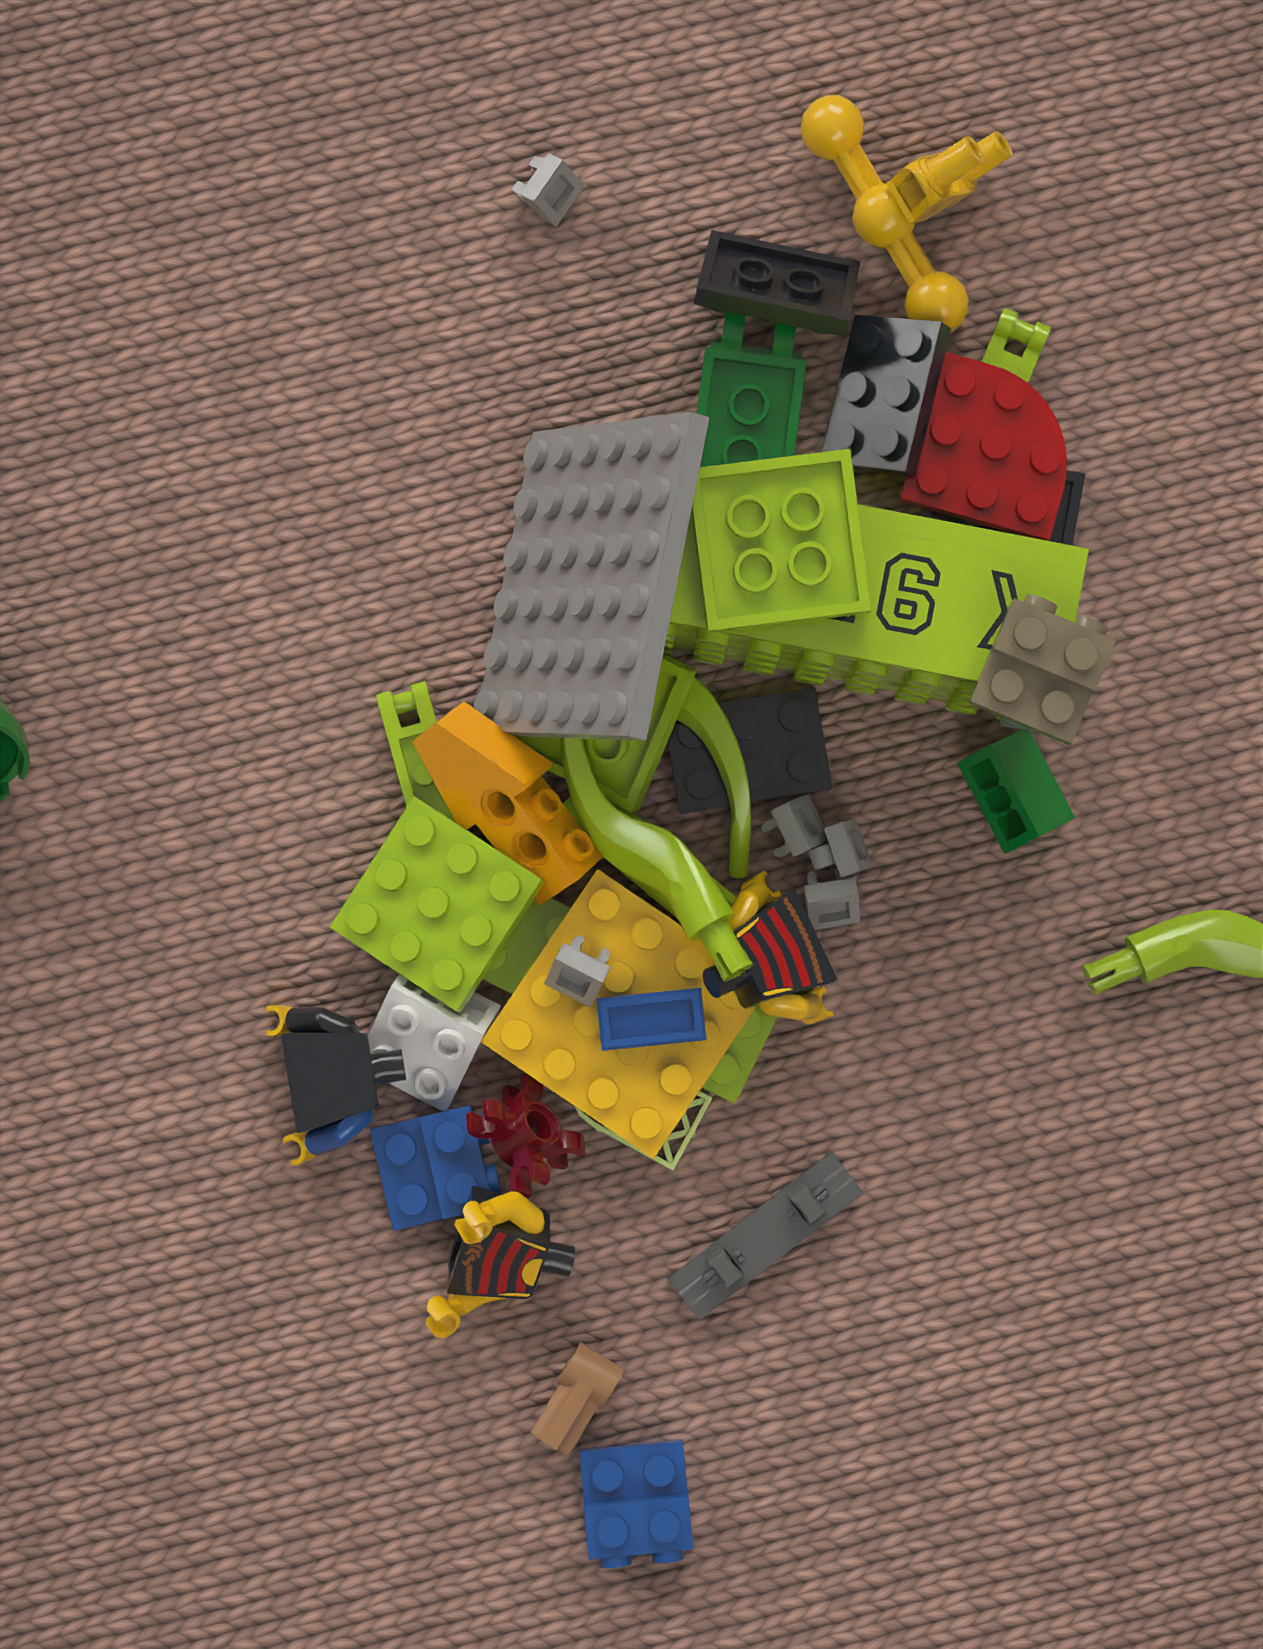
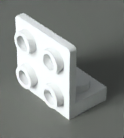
M399 974L391 985L369 1032L368 1039L371 1054L402 1049L407 1080L389 1084L441 1111H446L464 1078L481 1040L494 1022L501 1005L474 992L462 1012H456Z

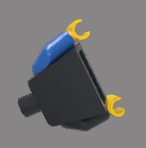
M270 1005L266 1007V1012H276L280 1018L279 1026L275 1030H265V1033L268 1036H281L297 1131L284 1137L283 1143L296 1141L301 1148L300 1157L290 1161L292 1165H299L314 1159L317 1155L345 1146L371 1123L373 1116L372 1108L379 1106L376 1085L407 1080L402 1049L371 1054L368 1034L360 1033L354 1020L323 1007L293 1008L283 1005Z

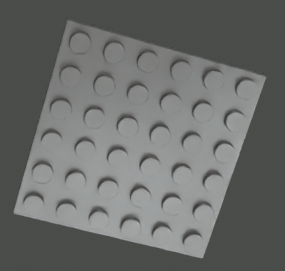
M684 412L533 432L532 439L528 442L524 451L523 461L526 469L522 489L518 492L514 501L513 510L516 519L512 539L508 542L504 551V565L506 569L502 589L498 592L494 602V615L496 619L492 639L487 644L484 652V665L486 669L482 690L477 694L474 702V708L502 727L503 732L510 733L513 736L646 741L709 417L694 412Z

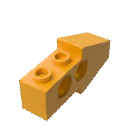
M465 701L441 717L412 741L455 822L466 830L476 824L495 849L545 880V883L534 898L539 906L578 881L603 857L593 845L590 836L581 828L561 802L559 796L541 776L553 764L512 734L503 732L502 727Z

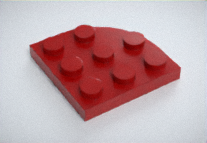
M945 352L916 477H905L899 501L1020 536L1049 541L1062 498L1067 473L1065 441L1053 411L1043 397L1030 384L1017 375L992 364Z

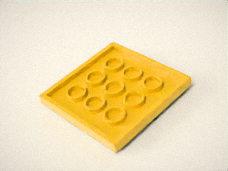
M597 869L481 1040V1043L654 1159L756 1007L744 1009L740 1005L734 991L719 998L713 997L705 987L702 975L704 969L715 965L702 941L700 939L690 941L680 924ZM579 935L584 937L585 939L580 951L594 959L598 958L603 948L609 950V959L606 965L611 968L596 998L701 988L707 1040L602 1051L596 998L590 1008L544 984L563 943L570 946L575 937Z

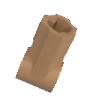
M580 1342L556 1381L559 1385L532 1427L531 1433L553 1449L569 1455L587 1428V1424L596 1409L599 1408L601 1410L612 1394L625 1369Z

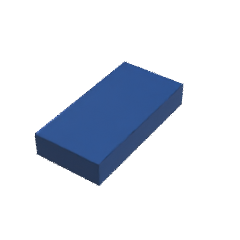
M701 988L596 998L602 1051L707 1040Z

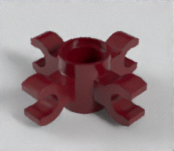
M523 1072L520 1074V1089L508 1084L503 1088V1103L506 1107H509V1111L505 1110L501 1102L494 1099H485L483 1101L484 1116L468 1112L466 1114V1125L469 1135L480 1139L491 1138L493 1148L498 1157L504 1163L513 1167L509 1176L510 1191L520 1192L526 1198L532 1196V1181L544 1186L549 1184L550 1168L548 1164L553 1168L565 1170L569 1167L567 1153L583 1157L586 1155L584 1136L576 1131H561L560 1123L554 1112L540 1102L543 1094V1084ZM543 1157L547 1159L548 1164L543 1162Z

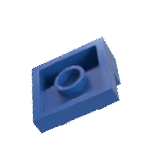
M472 1105L370 1129L393 1231L463 1215L462 1211L467 1203L472 1186L502 1194L496 1165H486L481 1145L489 1144L490 1139L475 1138L467 1133L466 1114L473 1112Z
M683 1439L579 1449L589 1560L600 1559L601 1568H618L631 1565L632 1555L652 1554V1562L669 1563L683 1560V1550H693Z

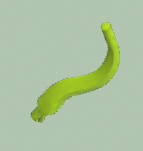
M694 677L677 720L689 726L702 739L720 772L731 808L728 875L734 878H744L748 876L751 836L750 791L745 763L738 741L726 715L709 690Z
M561 738L563 766L571 800L583 828L592 839L593 845L619 870L659 890L668 898L690 941L698 939L702 941L724 982L732 980L743 974L745 970L750 969L753 963L740 945L729 924L735 914L703 864L679 838L668 830L634 819L617 810L605 797L596 781L582 738Z
M1210 909L1180 915L1125 937L1126 948L1081 966L1084 978L1089 977L1091 979L1108 972L1087 982L1094 996L1138 976L1143 983L1147 984L1188 967H1207L1253 978H1263V923L1228 910Z

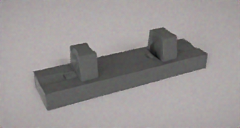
M830 1151L667 1278L696 1317L701 1320L863 1194V1191L833 1152ZM790 1201H792L794 1205L802 1212L806 1221L802 1218V1216L799 1214V1212L796 1210V1208L792 1205ZM725 1251L728 1252V1254L732 1257V1259L735 1261V1263L738 1265L741 1271L732 1263V1261L730 1260L729 1256Z

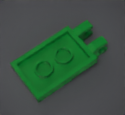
M731 312L725 313L722 342L711 341V347L705 346L696 413L709 417L700 467L794 456L807 360L802 359V353L793 352L796 326L782 323L775 324L772 349L743 346L742 340L746 316Z

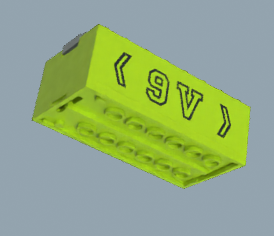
M858 504L872 609L870 613L708 633L691 509L663 653L672 656L673 649L694 652L692 660L715 666H722L724 658L744 662V671L760 675L772 676L775 669L795 672L793 678L795 681L812 685H824V681L827 678L845 682L844 690L864 695H874L875 690H878V688L895 691V700L910 704L925 705V701L931 698L946 701L945 709L948 711L975 715L976 710H980V708L968 703L1009 604L1014 598L1024 602L1027 594L1036 595L1058 606L1054 615L1075 623L1089 549ZM996 715L1000 725L1030 730Z

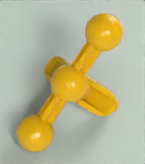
M825 95L816 99L806 109L802 117L800 132L803 143L814 155L824 160H834L857 199L852 216L856 233L866 243L877 248L887 249L909 286L904 305L908 319L941 321L951 327L950 333L954 332L963 323L968 311L969 299L965 286L954 276L946 272L934 270L912 231L915 223L927 220L974 192L975 187L978 185L977 179L1012 157L1013 153L1008 142L999 131L993 132L978 143L972 137L966 136L941 153L920 156L899 170L890 181L883 183L860 145L865 127L861 111L850 100L840 95Z

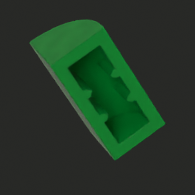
M1022 729L957 763L1004 854L1075 818L1030 730Z

